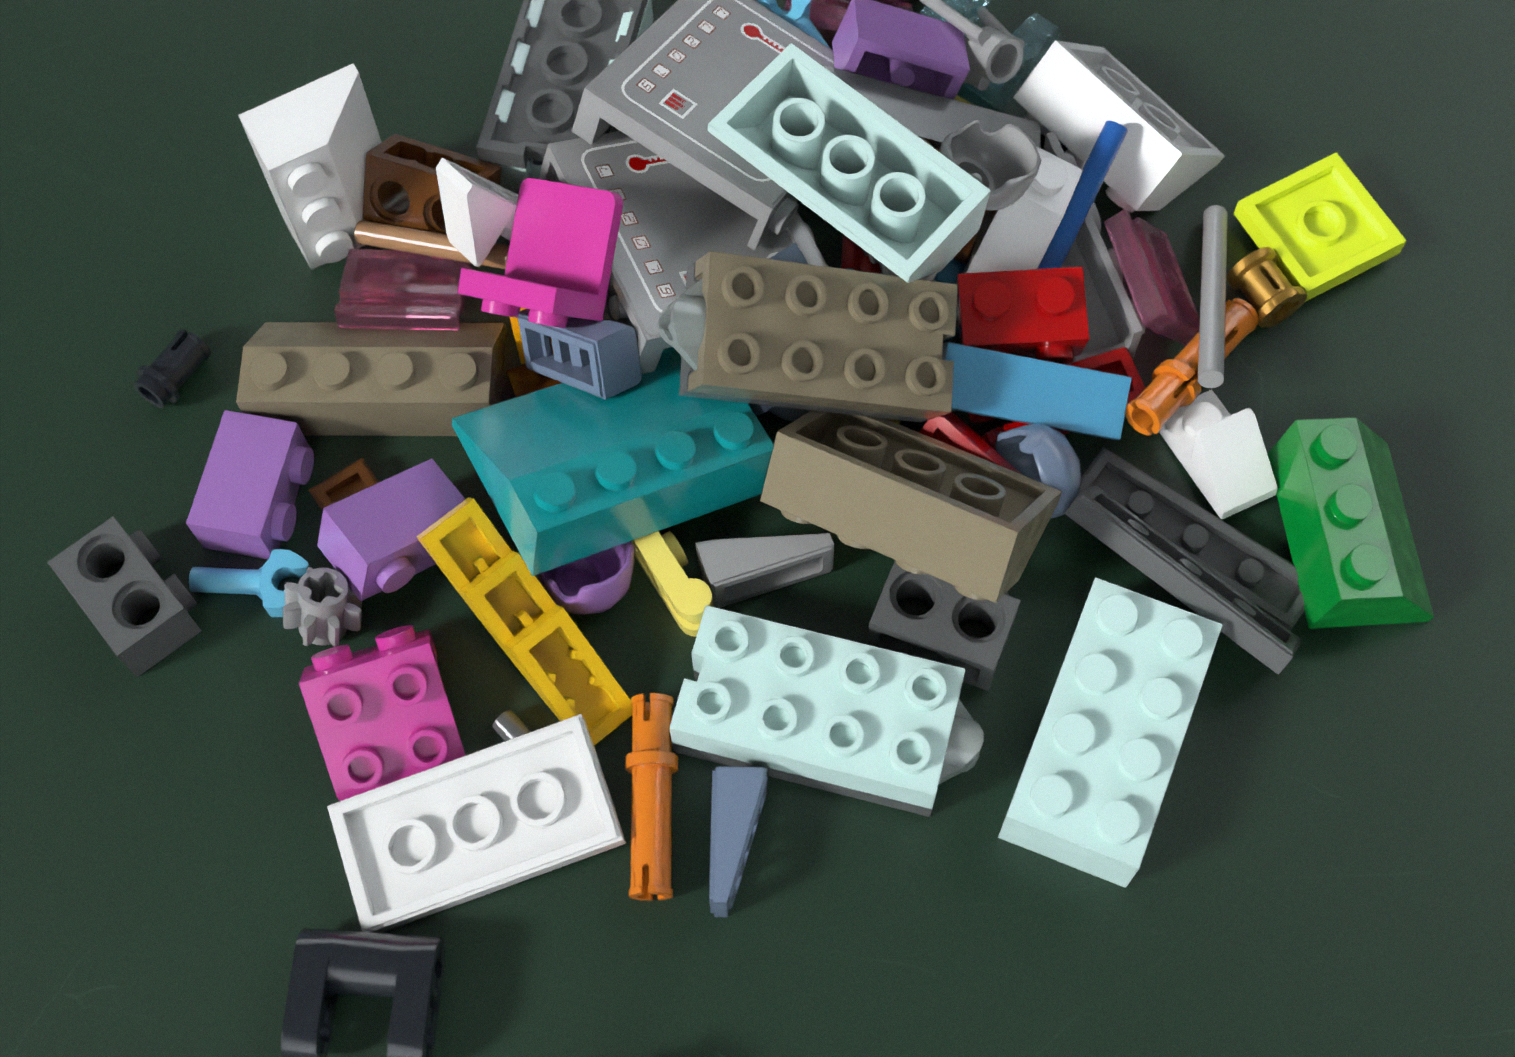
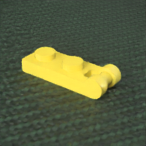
M659 531L632 540L634 556L680 629L685 634L696 637L705 606L714 607L710 587L700 579L687 577L682 567L689 564L687 557L671 531L660 535Z

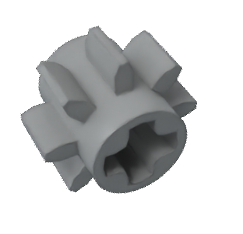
M309 567L307 568V573L301 577L298 584L286 582L284 586L283 626L284 629L298 627L299 633L303 637V645L308 646L311 643L321 646L332 644L336 647L339 646V640L345 635L347 629L351 631H359L361 629L362 609L360 608L362 607V601L360 602L349 588L346 578L340 572L330 568L313 569Z

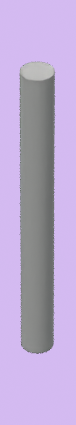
M1219 205L1209 206L1203 213L1198 382L1206 388H1216L1224 382L1228 213L1224 207Z

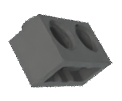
M113 516L47 563L117 657L136 677H139L202 631L188 613L189 610L198 604L175 574L163 581L152 567L163 558L140 528L128 535ZM124 562L123 567L117 574L109 578H103L108 568L116 563ZM160 607L158 614L153 620L143 625H137L138 619L145 611Z
M894 561L869 622L867 645L964 668L963 682L988 691L1013 627L1021 600L1009 596L1008 591L996 603L989 600H974L960 594L954 585L929 574L908 572L900 568ZM907 598H918L926 602L931 610L923 615H910L904 612L898 603ZM967 620H978L986 624L992 634L985 638H972L966 635L959 625Z

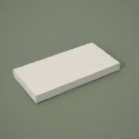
M582 714L327 806L363 932L383 933L626 844L586 720Z

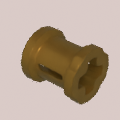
M1270 247L1260 248L1244 257L1229 271L1226 277L1230 287L1235 290L1240 289L1257 311L1259 317L1258 324L1261 328H1269L1284 321L1300 308L1307 299V294L1303 288L1293 287L1276 265L1277 254Z

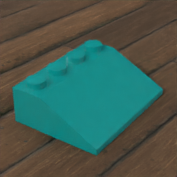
M673 347L663 350L654 372L642 374L639 384L607 400L565 383H560L452 418V427L531 575L534 576L762 494L774 444L749 404L679 396L682 356Z

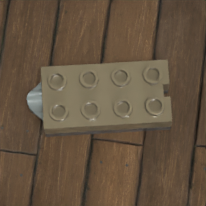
M710 251L687 267L686 291L667 305L658 319L657 326L660 336L682 356L679 396L912 422H923L951 413L954 361L942 360L943 340L955 336L957 284L921 279L907 283L899 276Z

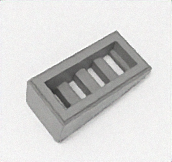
M830 533L719 539L695 543L699 570L703 581L710 587L713 606L717 608L802 582L833 570L834 543Z

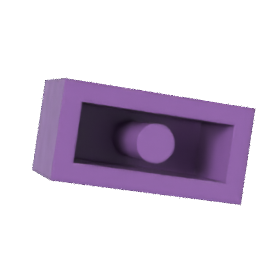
M851 0L832 41L834 67L837 69L953 100L970 71L964 33L954 25L873 0Z
M224 410L186 522L203 548L268 560L272 550L280 549L282 541H288L291 538L296 523V507L294 502L300 484L305 485L308 483L314 465L313 449L309 447L298 424L291 421Z
M429 459L323 508L317 546L336 571L346 578L349 588L360 602L381 591L391 593L406 585L415 574L436 564L416 536L463 502L465 498L435 461Z

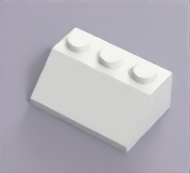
M1055 40L1013 97L1028 111L1025 119L1040 123V133L1046 136L1047 133L1055 131L1057 138L1068 148L1066 152L1072 153L1077 167L1083 169L1107 120L1115 121L1126 127L1128 132L1104 182L1109 185L1106 189V194L1109 198L1129 212H1134L1135 210L1158 211L1216 167L1225 156L1103 47Z
M350 64L238 115L281 215L311 270L326 263L338 262L346 258L352 251L364 246L355 241L354 230L360 220L368 221L362 219L366 153L382 142L359 72L354 64Z

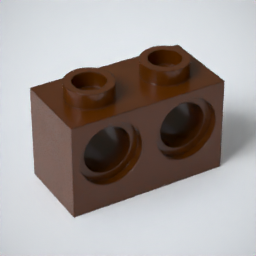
M394 134L366 153L362 219L376 223L447 234L436 167L441 158L443 157L499 186L501 183L502 166Z

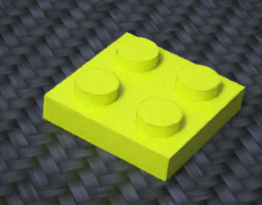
M1337 152L1239 200L1233 213L1259 249L1270 247L1277 254L1276 265L1293 287L1303 288L1307 294L1305 302L1400 254L1407 241Z

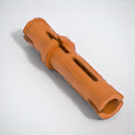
M1239 298L1226 301L1224 360L1258 325L1259 317L1256 310L1247 301ZM1199 333L1193 337L1174 359H1167L1161 362L1152 374V382L1135 400H1132L1127 405L1125 416L1129 424L1139 433L1144 435L1157 434L1179 407H1186L1192 404L1201 392V385L1198 382Z
M650 693V702H646V696L638 694L631 698V706L633 707L632 753H628L625 756V770L632 774L631 888L629 889V898L654 901V894H658L659 900H666L673 897V889L671 888L672 774L678 771V756L672 752L669 728L672 721L674 699L670 695Z

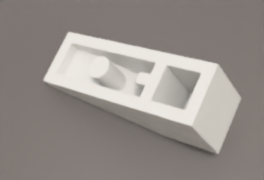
M1037 147L1042 160L1037 176L1024 195L1015 204L1004 209L990 211L963 273L1037 269L1066 212L1083 170ZM956 304V325H955V326L959 327L958 309H957V304Z

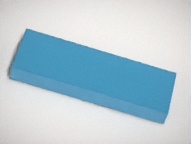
M949 342L943 344L942 360L954 361L952 410L1026 424L1042 423L1053 429L1120 440L1132 377Z

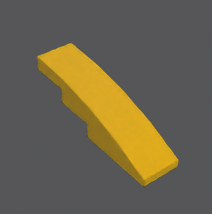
M468 497L416 536L498 645L560 721L582 714L586 720L593 745H596L632 716L633 707L631 706V700L565 609L556 605L536 576L531 575L523 558L518 552L510 549L474 498Z

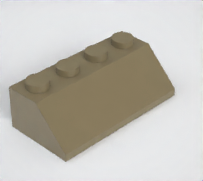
M265 322L243 346L236 403L241 412L245 414L296 422L304 436H457L452 427V418L501 403L506 326L505 323Z
M811 410L777 431L760 501L780 509L782 515L793 522L814 524L837 534L839 540L848 546L858 549H872L895 559L896 564L908 572L929 574L954 585L955 589L965 597L974 600H989L996 603L1020 579L1059 503L1062 491L884 418Z

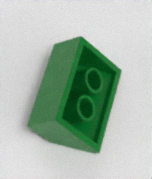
M1356 417L1295 420L1267 455L1278 487L1276 495L1293 565L1296 567L1298 575L1297 582L1299 590L1302 592L1303 607L1309 629L1417 623L1432 620L1434 613L1388 443Z

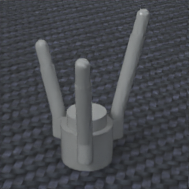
M919 0L967 35L965 43L970 71L963 83H969L983 91L988 87L990 81L1001 84L1015 76L1023 61L1025 42L1012 35L986 8L980 7L977 10V16L986 26L981 28L942 0Z

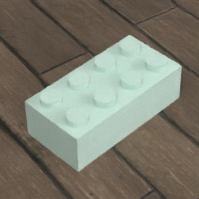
M1095 577L998 838L1126 888L1140 868L1223 624Z

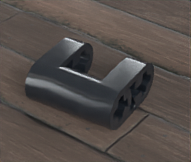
M303 928L297 938L293 955L281 1034L282 1057H327L338 994L393 997L387 1057H433L445 965L443 937Z

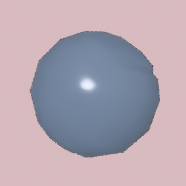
M1042 423L1024 425L1000 433L995 443L996 451L1022 475L1061 490L1062 494L1051 518L1064 515L1078 496L1081 487L1080 460L1065 436Z

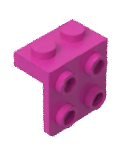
M535 178L525 179L519 189L505 274L500 275L461 268L457 293L483 299L481 311L519 318L520 307L530 309L528 321L547 326L566 328L568 316L602 321L623 209L622 197L618 193Z
M413 625L397 627L375 637L377 645L356 652H351L349 645L332 647L311 657L313 665L304 667L299 686L336 796L340 801L466 756L437 666L438 652L430 629L415 633Z

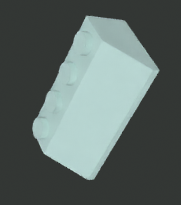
M792 43L708 123L709 133L907 283L940 272L980 230L991 192L989 188Z

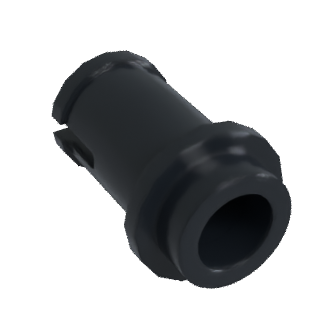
M180 329L176 333L175 338L150 366L142 365L138 368L137 375L139 378L133 384L134 388L145 400L156 407L163 408L168 402L176 403L181 396L178 390L205 360H208L211 356V351L192 332L188 334L185 329Z

